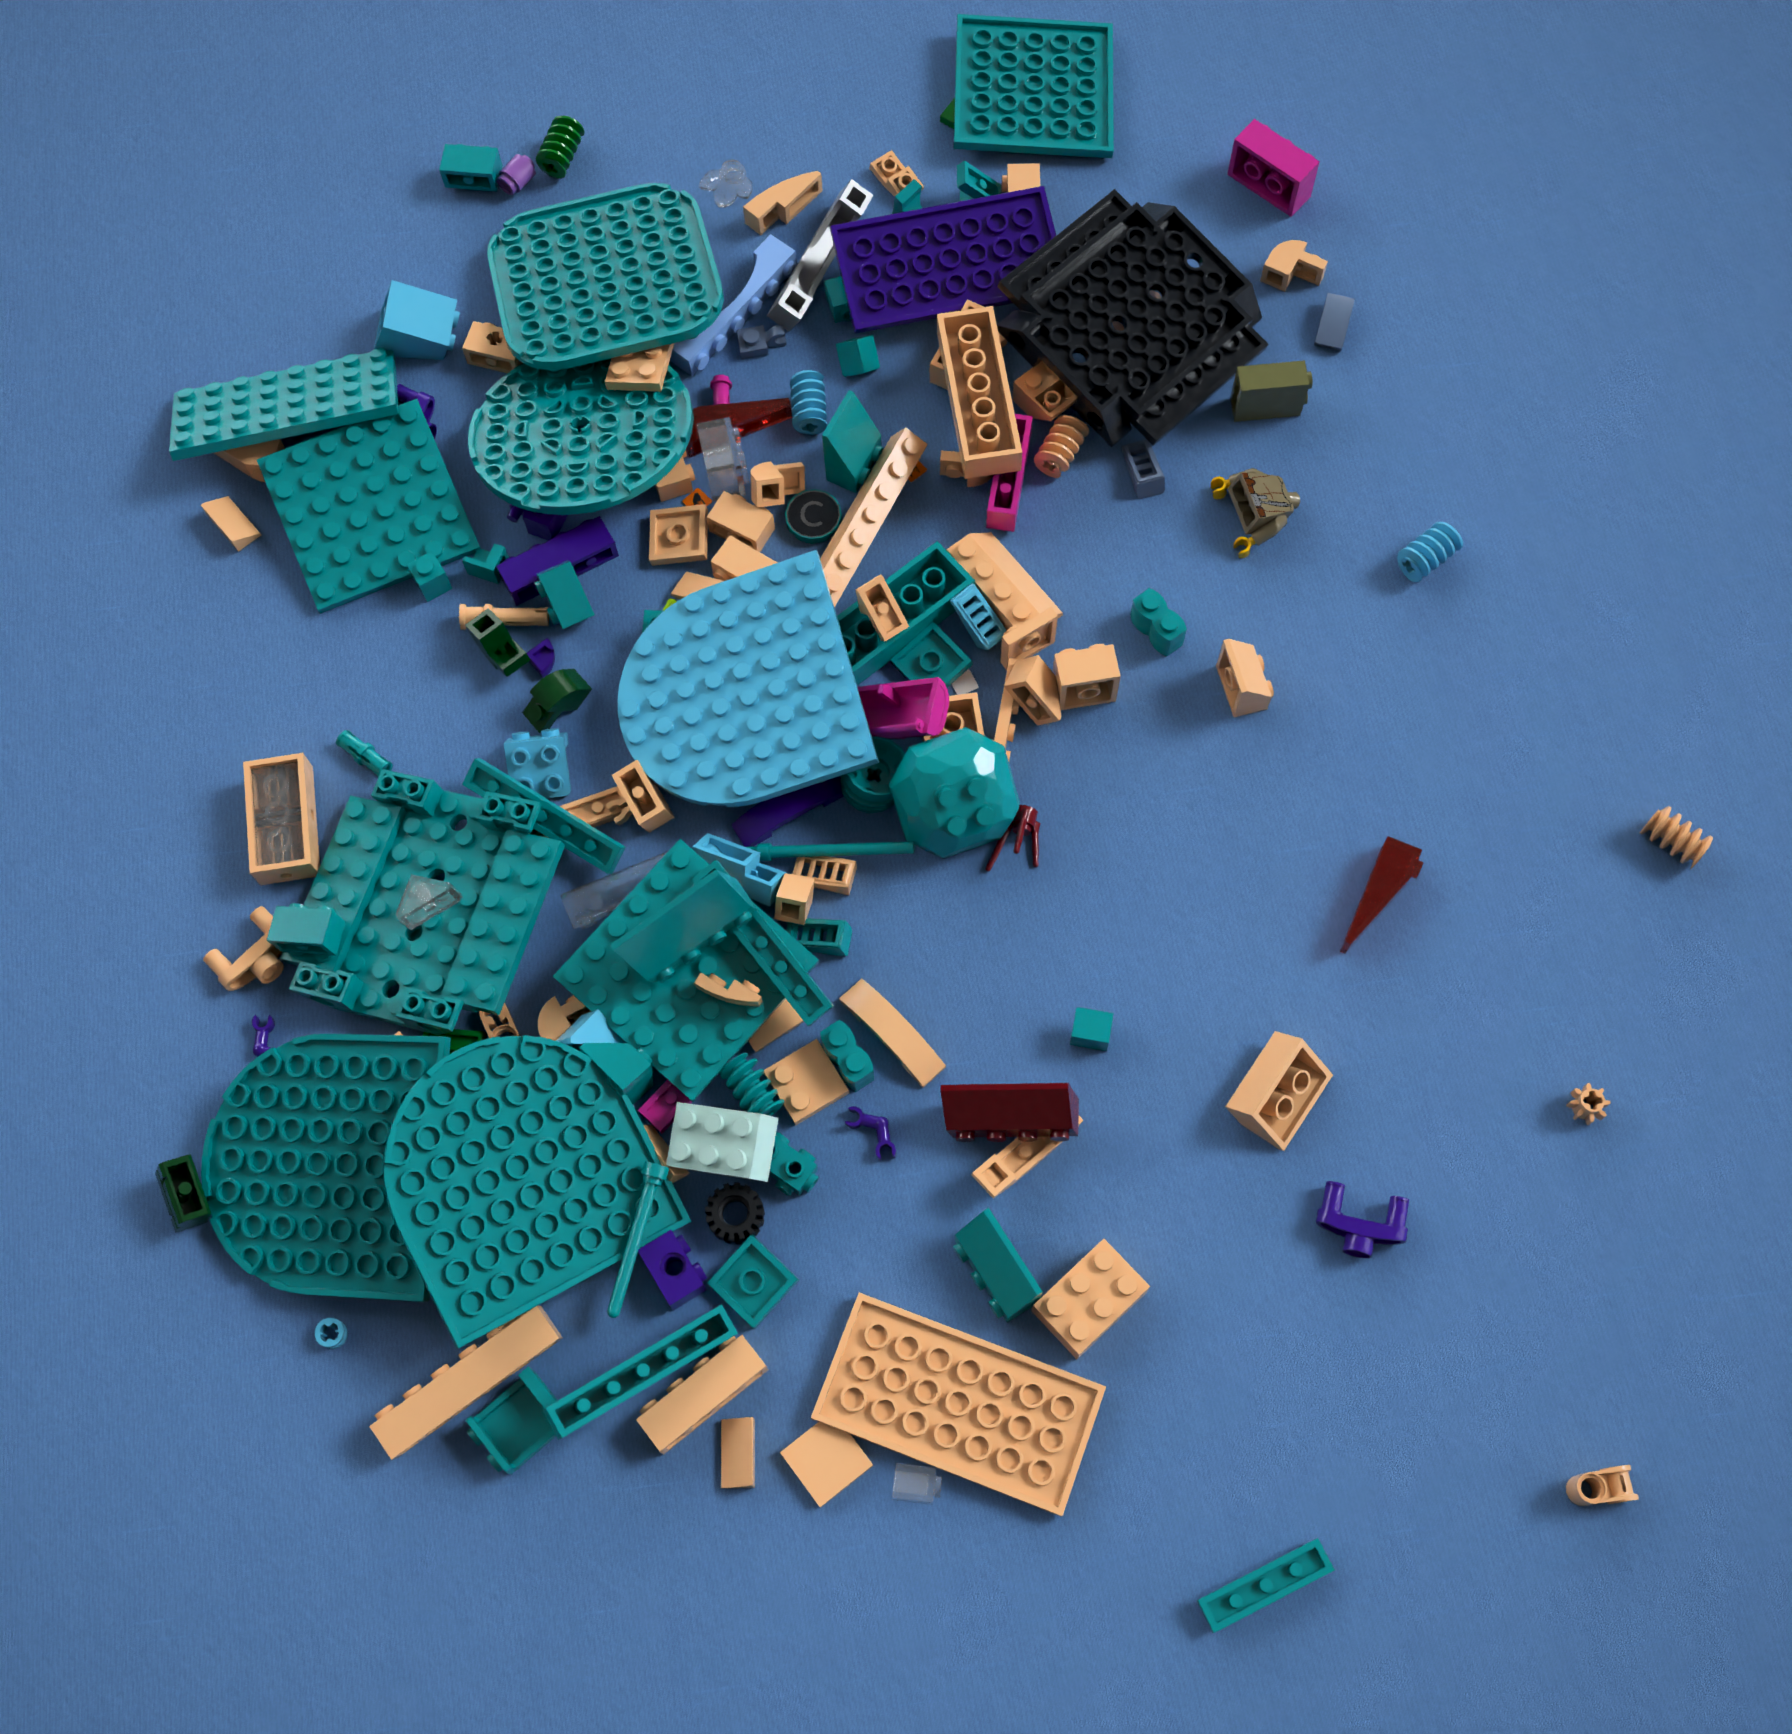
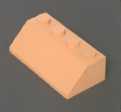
M992 532L970 533L946 549L975 580V586L1006 630L1014 625H1022L1050 607L1056 612L1058 618L1063 616V612Z

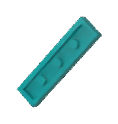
M1316 1538L1196 1601L1212 1633H1215L1331 1573L1335 1569L1319 1539Z

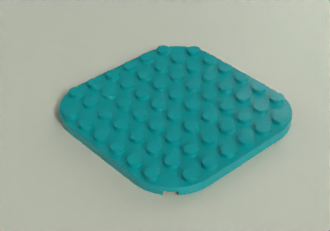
M640 184L525 211L503 223L504 228L498 235L493 234L488 244V262L507 346L514 357L534 368L555 372L687 339H694L715 322L723 307L724 294L698 203L685 190L681 192L673 190L669 184Z

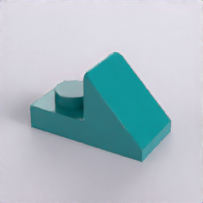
M965 160L957 165V188L960 189V201L1001 194V184Z

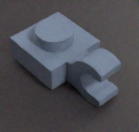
M764 325L737 330L742 359L769 355L768 347L787 345L783 325L773 326L767 332H765Z

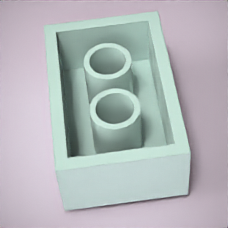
M677 1102L666 1164L670 1167L768 1182L779 1118L761 1113Z

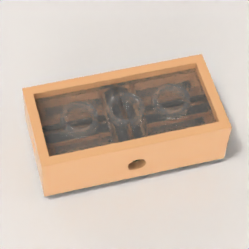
M304 753L243 762L250 874L260 885L316 877L320 867L313 766Z

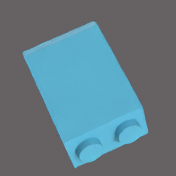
M391 280L380 312L374 349L392 350L395 357L443 360L447 350L452 351L456 335L451 334L452 327L456 328L460 315L459 311H455L457 299Z

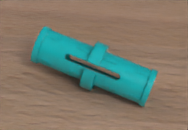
M344 730L337 737L336 745L353 756L354 761L358 765H365L378 777L382 769L392 770L393 764L378 754L373 745L364 743L353 735L351 731Z

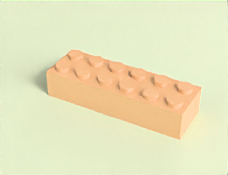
M993 306L937 314V336L964 479L1021 471L1022 448Z

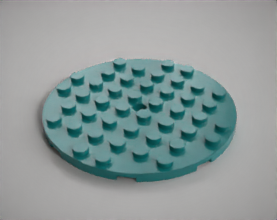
M611 358L555 372L534 368L523 363L497 381L485 394L487 399L480 409L476 408L468 431V448L476 473L486 487L496 496L509 504L532 512L555 515L593 513L626 502L647 491L665 477L678 463L688 446L693 431V408L689 392L680 380L679 374L668 365L661 392L607 390L605 379ZM586 425L584 428H581V432L578 431V426Z

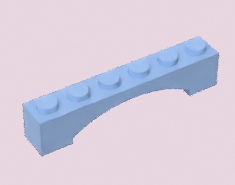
M770 234L753 252L755 268L742 292L728 307L720 312L715 322L696 338L674 343L670 361L691 376L698 370L704 369L709 362V358L716 351H721L725 347L727 340L734 333H737L738 329H742L745 321L752 314L758 313L762 303L769 296H774L780 285L790 277L797 265L796 251Z

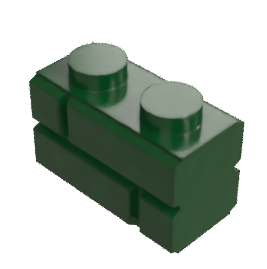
M191 1154L158 1164L155 1175L168 1213L172 1216L171 1221L175 1233L208 1222L211 1211Z

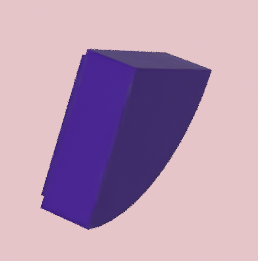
M546 638L527 652L530 658L529 663L542 678L551 672L555 662L553 646L550 640Z

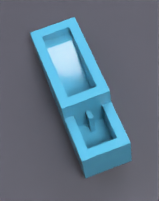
M709 833L692 846V849L709 864L715 859L718 860L728 874L739 881L751 899L769 907L776 901L777 892L786 872L759 863L760 852Z

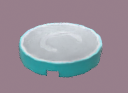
M817 489L804 490L795 495L788 503L785 511L788 530L791 531L790 533L795 535V538L801 542L810 544L827 541L842 522L841 507L836 498L826 491Z

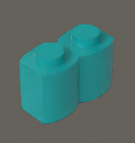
M1148 588L1133 599L1130 613L1131 621L1141 633L1149 636L1152 646L1160 654L1169 656L1183 646L1187 630L1186 625L1176 612L1168 609L1166 601L1158 592Z
M838 1020L820 1031L825 1053L830 1061L839 1067L842 1080L851 1090L857 1092L874 1081L872 1061L869 1055L856 1045L855 1036L848 1025Z

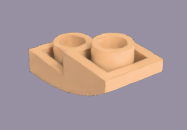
M892 150L870 163L869 169L894 197L913 179L922 186L921 191L924 189L923 184L909 166L905 168Z
M700 973L694 982L699 990L725 1002L744 1006H760L763 1002L762 997L758 995L760 989L747 980H744L743 983L734 980L728 990L724 988L727 983L713 973L709 977Z
M785 999L749 1039V1043L754 1051L758 1052L783 1034H787L804 1021L787 999Z

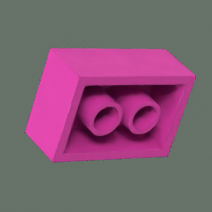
M1253 119L1234 139L1227 175L1292 217L1311 197L1320 161L1295 146L1290 140L1272 131L1267 125H1263L1256 119Z

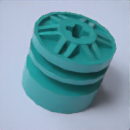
M878 736L872 737L879 763L841 775L840 785L842 794L846 801L859 811L878 813L894 805L889 783L905 753L891 739Z

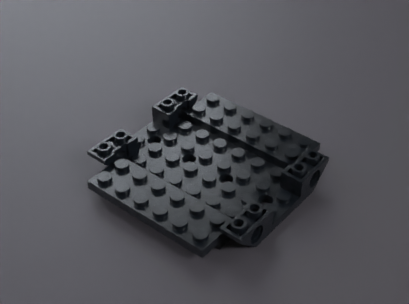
M1115 189L1000 280L997 286L1019 309L1014 310L997 324L998 332L1033 368L1043 361L1078 397L1072 408L1111 448L1132 430L1131 424L1154 446L1235 376L1238 366H1247L1269 345L1252 328L1262 319L1252 283L1175 206L1147 202L1143 207L1137 202L1131 206ZM1187 259L1196 260L1199 267H1191L1187 263ZM1149 291H1159L1162 295V298H1153L1150 295ZM1111 322H1120L1124 326V330L1118 331L1114 329ZM1072 354H1082L1085 357L1086 362H1076L1073 359Z

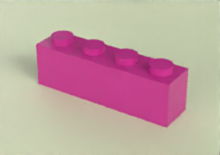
M1015 414L1022 448L1021 471L993 475L987 508L986 528L1015 531L1033 416Z

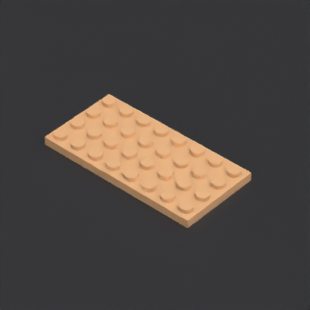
M859 1292L811 1419L1062 1517L1106 1386Z

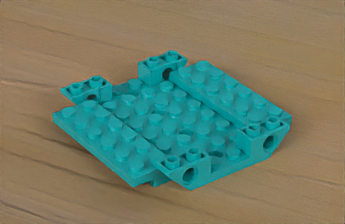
M382 769L371 794L378 801L350 795L304 902V906L307 908L317 909L318 905L334 908L336 910L335 913L346 921L337 956L283 952L281 960L298 966L289 990L336 1010L435 1035L453 1032L461 1009L474 1013L482 1011L500 1015L565 845L561 840L528 834L532 832L542 807L540 802L486 791L484 798L445 791L432 779ZM463 819H467L466 826L459 831H455L456 824ZM441 873H445L443 882L433 885L434 878ZM422 928L421 937L411 941L410 937L413 931ZM399 984L398 993L388 998V990L393 985Z

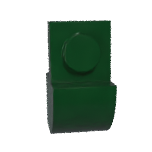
M489 608L465 625L486 658L506 677L530 661L527 653L512 639L504 623Z
M575 669L557 670L545 676L530 690L533 698L522 713L535 729L541 733L542 730L551 728L562 711L577 710L592 688Z

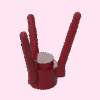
M1019 805L1013 821L998 840L985 868L987 872L992 869L1012 828L1013 832L1017 834L1013 850L1015 854H1018L1020 851L1023 836H1028L1030 832L1032 833L1033 867H1038V832L1040 823L1036 821L1038 811L1035 808Z

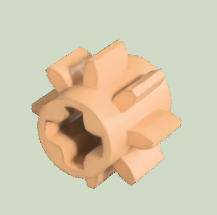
M1590 1083L1583 1086L1582 1091L1575 1088L1571 1092L1575 1100L1566 1104L1567 1107L1572 1108L1575 1114L1573 1119H1585L1586 1124L1590 1125L1594 1122L1595 1117L1599 1120L1605 1118L1607 1115L1602 1108L1607 1107L1611 1102L1605 1100L1602 1094L1604 1089H1592Z

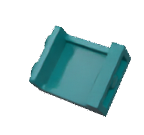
M529 1366L518 1374L520 1379L475 1417L470 1416L465 1420L471 1427L467 1430L468 1435L477 1446L485 1445L491 1453L487 1456V1459L497 1472L504 1470L512 1475L556 1437L542 1410L558 1400L538 1374Z

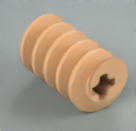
M1059 416L1050 428L1044 443L1039 447V452L1034 456L1035 466L1050 477H1061V472H1066L1069 469V463L1074 460V454L1078 453L1079 446L1084 443V437L1089 434L1087 425L1072 416Z
M1670 806L1662 810L1658 809L1639 833L1642 835L1651 830L1649 838L1651 842L1661 837L1662 840L1659 848L1664 849L1672 845L1670 855L1673 857L1682 852L1680 863L1684 864L1690 859L1693 860L1691 870L1709 849L1713 837L1709 835L1701 840V828L1690 832L1692 822L1687 821L1680 825L1682 817L1680 813L1670 818Z

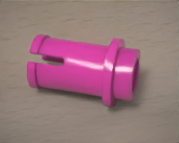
M716 375L710 382V388L713 390L712 408L715 412L725 413L731 408L729 390L732 388V382L726 375Z

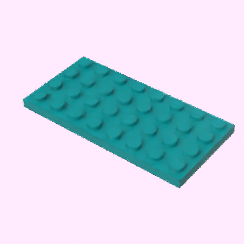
M377 348L369 353L359 355L348 354L340 359H324L315 364L306 366L295 365L287 370L277 372L266 371L258 376H242L224 383L213 382L205 387L195 389L184 388L174 393L169 445L171 458L173 461L399 414L395 355L392 350Z

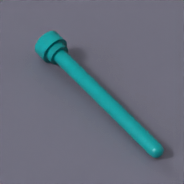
M644 1162L641 1174L644 1175L642 1181L645 1182L607 1309V1314L611 1318H616L620 1314L657 1186H661L662 1181H666L670 1169L668 1167L652 1162Z

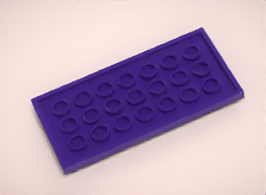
M1044 186L830 226L855 334L935 319L937 314L961 311L967 299L984 307L1013 304L997 287L999 281L1056 236Z

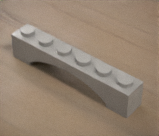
M851 179L839 192L767 314L777 324L783 325V328L787 331H790L803 317L813 300L812 297L821 279L836 255L830 226L858 221L874 196Z

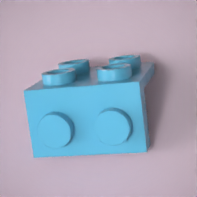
M559 728L542 730L541 735L530 736L529 732L511 734L512 738H508L504 743L508 775L545 798L568 796L571 792V784L566 755V747L569 744L567 732L559 733Z

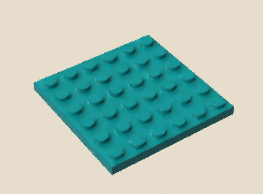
M957 14L953 149L1112 158L1114 152L1113 23Z
M418 399L398 405L399 414L349 424L256 459L320 614L413 578L406 564L430 551H433L441 566H444L465 556L472 555L481 549Z
M679 839L553 977L590 1011L593 1012L599 1009L606 1018L607 1025L626 1043H630L636 1050L639 1048L643 1049L652 1059L651 1065L694 1102L719 1074L723 1066L740 1051L786 998L731 929L725 932L727 937L715 946L709 944L700 950L702 955L688 965L683 962L674 969L675 975L663 983L647 981L613 951L610 946L613 942L695 885L691 879L709 865L684 841ZM754 903L763 918L809 974L819 963V959ZM700 973L707 977L713 973L727 983L724 988L728 990L734 980L740 983L747 980L760 989L758 995L762 997L763 1002L760 1006H744L725 1002L699 990L694 982Z

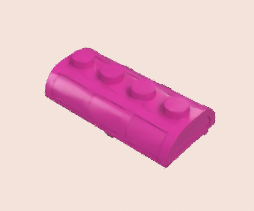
M939 677L857 687L872 737L905 739L935 736L944 728L949 708V693L945 683Z

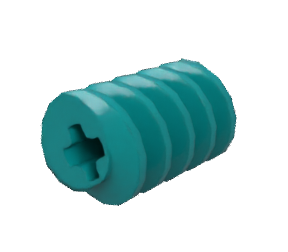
M743 1053L726 1063L719 1072V1075L722 1079H727L726 1086L728 1089H734L733 1097L741 1100L739 1106L742 1110L772 1116L785 1103L783 1099L775 1102L772 1100L778 1093L777 1089L766 1090L771 1080H759L765 1072L764 1069L753 1071L752 1068L758 1063L756 1058L747 1061L748 1053Z

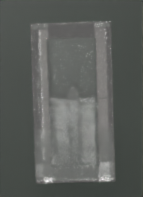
M411 874L395 915L409 930H413L464 898L450 882Z

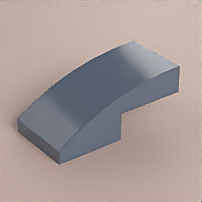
M1331 293L1327 294L1314 345L1337 351L1342 350L1355 299Z

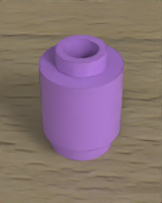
M516 154L499 172L497 183L500 188L509 195L520 192L536 174L533 161L526 155Z

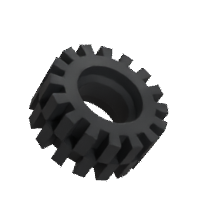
M734 1182V1185H729V1183L723 1184L724 1188L714 1190L715 1194L713 1197L709 1196L707 1200L708 1206L705 1207L706 1221L711 1231L719 1240L722 1239L728 1244H731V1242H735L736 1245L742 1244L741 1241L747 1240L750 1235L755 1234L757 1236L760 1232L759 1228L764 1224V1207L759 1195L746 1184L742 1186L739 1182ZM731 1202H741L747 1208V1217L739 1225H730L723 1219V1210Z

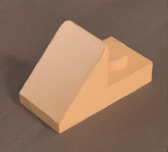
M881 574L855 589L859 611L861 614L868 615L881 641L885 642L909 627Z

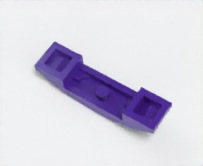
M838 776L760 802L732 823L731 827L744 847H754L758 843L772 837V831L821 804L823 807H826L844 797L840 785L841 777Z

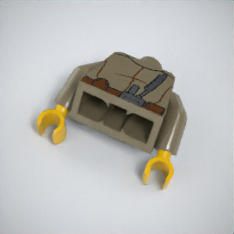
M1255 468L1230 475L1228 480L1219 476L1211 481V489H1215L1212 492L1214 499L1224 498L1228 489L1245 534L1252 535L1249 538L1241 536L1235 540L1233 549L1240 545L1247 547L1238 553L1239 558H1246L1250 554L1251 546L1254 544L1259 546L1274 537L1286 526L1287 518L1300 504L1299 494L1297 492H1288L1281 477L1267 475Z

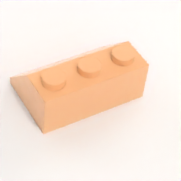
M1275 1031L1225 1107L1241 1125L1279 1150L1284 1151L1333 1074L1302 1038Z

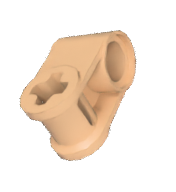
M1630 1465L1609 1467L1599 1471L1579 1474L1571 1477L1566 1485L1568 1498L1578 1506L1602 1503L1614 1504L1639 1500L1638 1494L1633 1492L1629 1471H1631ZM1583 1481L1588 1482L1591 1486L1592 1494L1590 1498L1582 1493L1581 1484Z

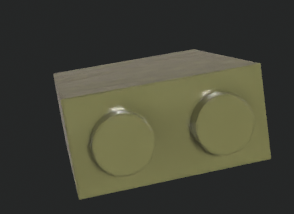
M1305 360L1238 366L1230 395L1234 422L1300 416L1303 405L1308 402V389H1311L1313 384L1312 373L1307 371Z

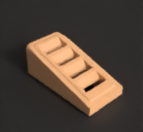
M828 856L797 857L792 874L814 879V888L850 895L857 865L856 861ZM804 863L810 864L807 876L801 875ZM816 865L821 866L818 878L813 877ZM827 868L833 869L830 879H825ZM839 870L844 871L842 881L836 880Z

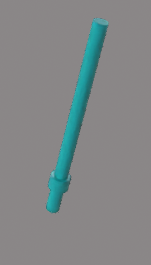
M914 841L785 846L758 843L757 846L747 847L760 852V861H772V858L914 854L915 851Z

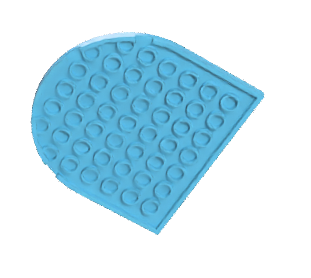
M817 550L703 588L678 600L664 610L644 630L627 658L618 691V718L625 744L634 760L640 762L648 777L662 789L680 799L702 806L707 804L726 805V807L746 806L879 763Z

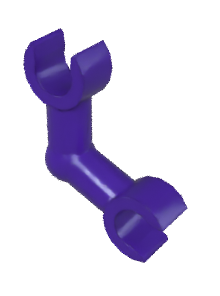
M256 1014L252 1019V1026L256 1030L253 1054L257 1057L271 1048L267 1046L268 1035L275 1027V1021L271 1015L268 1016V1023L264 1027H259L260 1022Z
M856 1106L849 1107L850 1112L859 1115V1120L854 1123L845 1121L847 1127L857 1129L865 1126L876 1129L878 1144L875 1152L877 1158L881 1161L880 1151L883 1147H890L893 1158H895L896 1148L890 1140L887 1118L864 1114Z

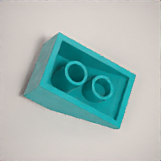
M849 390L823 432L822 441L826 480L857 493L861 484L863 485L867 479L874 462L876 463L884 447H882L879 430L855 393Z

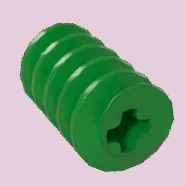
M556 116L552 120L547 135L535 158L537 165L545 174L556 179L565 177L570 161L573 160L574 153L577 151V145L581 143V136H584L585 133L583 126L577 120L569 116Z

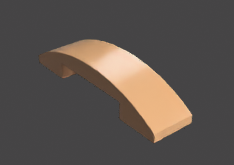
M862 978L839 998V1001L859 1022L862 1021L902 1062L903 1068L923 1088L946 1068L944 1062L915 1028Z
M1080 1116L1078 1126L1083 1122V1119ZM1017 1137L997 1155L991 1156L971 1175L992 1198H995L1033 1169L1063 1141L1050 1140V1137H1037V1141L1026 1142L1018 1140Z

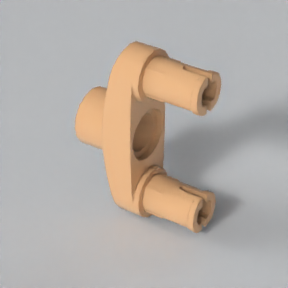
M263 906L256 908L251 913L250 919L265 935L255 942L233 964L218 949L209 951L203 958V961L218 976L219 983L228 991L237 990L255 978L263 984H268L277 979L283 971L284 965L278 959L282 952L267 941L273 915Z

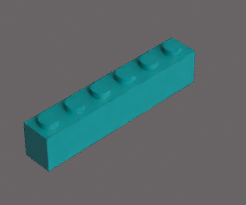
M721 1304L542 1411L557 1439H562L738 1334Z

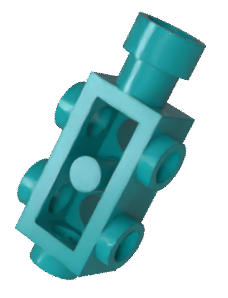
M776 1131L775 1152L772 1155L769 1175L777 1180L775 1186L788 1196H791L793 1192L800 1196L803 1190L809 1193L819 1179V1176L815 1174L818 1170L817 1164L814 1163L816 1158L804 1149L796 1151L788 1145L790 1141ZM793 1164H798L801 1167V1171L797 1174H792L789 1171V1167Z

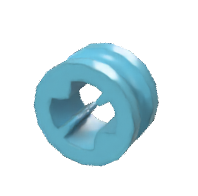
M335 1318L323 1319L315 1328L316 1341L328 1349L341 1347L348 1337L346 1325ZM338 1326V1330H335L338 1333L335 1340L329 1338L325 1341L324 1337L328 1336L324 1333L326 1328L330 1327L333 1329Z

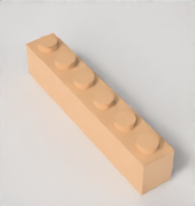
M537 1305L515 1317L516 1321L506 1328L504 1325L493 1329L486 1335L488 1338L487 1342L478 1348L475 1344L471 1345L458 1355L461 1360L455 1365L449 1367L448 1364H445L430 1375L433 1380L422 1388L420 1384H417L402 1395L405 1401L395 1408L390 1404L374 1415L377 1421L369 1427L391 1460L403 1455L563 1338L542 1306Z

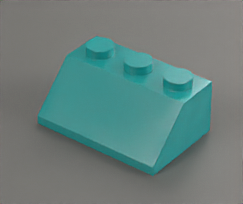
M989 1208L982 1211L955 1234V1242L957 1244L953 1248L962 1263L968 1261L974 1272L970 1275L979 1290L981 1291L985 1288L992 1298L988 1301V1304L998 1319L1003 1316L1008 1323L1033 1307L1041 1298L1043 1291Z

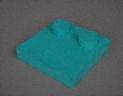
M934 621L890 659L892 665L908 681L939 677L947 688L973 665L972 660Z
M750 1235L707 1284L752 1328H756L799 1279L754 1235Z

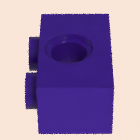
M669 1230L638 1250L673 1311L707 1290L703 1281L708 1278L698 1262L693 1265L691 1264L686 1255L691 1252V1249L682 1234L676 1237L673 1231ZM673 1261H680L683 1263L682 1272L676 1276L668 1275L667 1268L669 1264Z

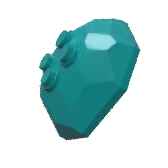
M968 727L909 746L889 783L905 840L907 842L914 841L915 846L943 859L999 840L1013 821L1020 805L1005 747Z

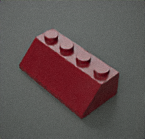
M1069 1083L941 1085L940 1092L946 1130L953 1138H956V1141L973 1142L975 1137H987V1140L992 1142L1006 1141V1137H1018V1140L1026 1142L1037 1141V1137H1050V1140L1068 1141L1069 1136H1078L1079 1098Z

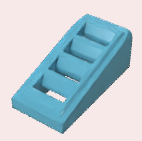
M971 583L950 600L977 648L989 650L1002 640L1006 629L975 584ZM973 597L975 601L968 607L964 608L963 604H965ZM979 608L980 611L971 618L970 614ZM986 619V622L978 628L977 624Z

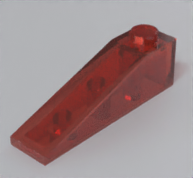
M789 398L708 405L694 408L693 431L686 452L689 458L792 418Z
M1387 836L1380 849L1340 952L1346 954L1406 887L1411 877L1417 879L1423 862L1419 860L1422 849Z

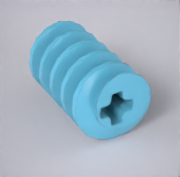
M813 370L797 372L790 379L792 426L798 432L807 435L823 433L828 426V423L825 421L827 413L825 412L826 403L824 402L826 400V394L824 393L825 384L822 382L824 376Z
M1436 522L1423 535H1419L1415 541L1410 542L1406 548L1398 552V565L1410 581L1420 582L1422 576L1429 575L1430 570H1435L1439 563H1444L1447 557H1452L1455 551H1459L1463 547L1462 537L1451 525L1445 522Z

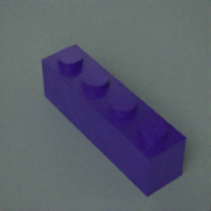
M598 516L594 519L583 521L578 527L567 532H560L553 539L542 544H536L530 547L528 551L516 557H509L496 567L515 605L518 606L539 595L534 582L539 581L537 573L569 560L576 575L579 576L619 555L615 541L601 517Z

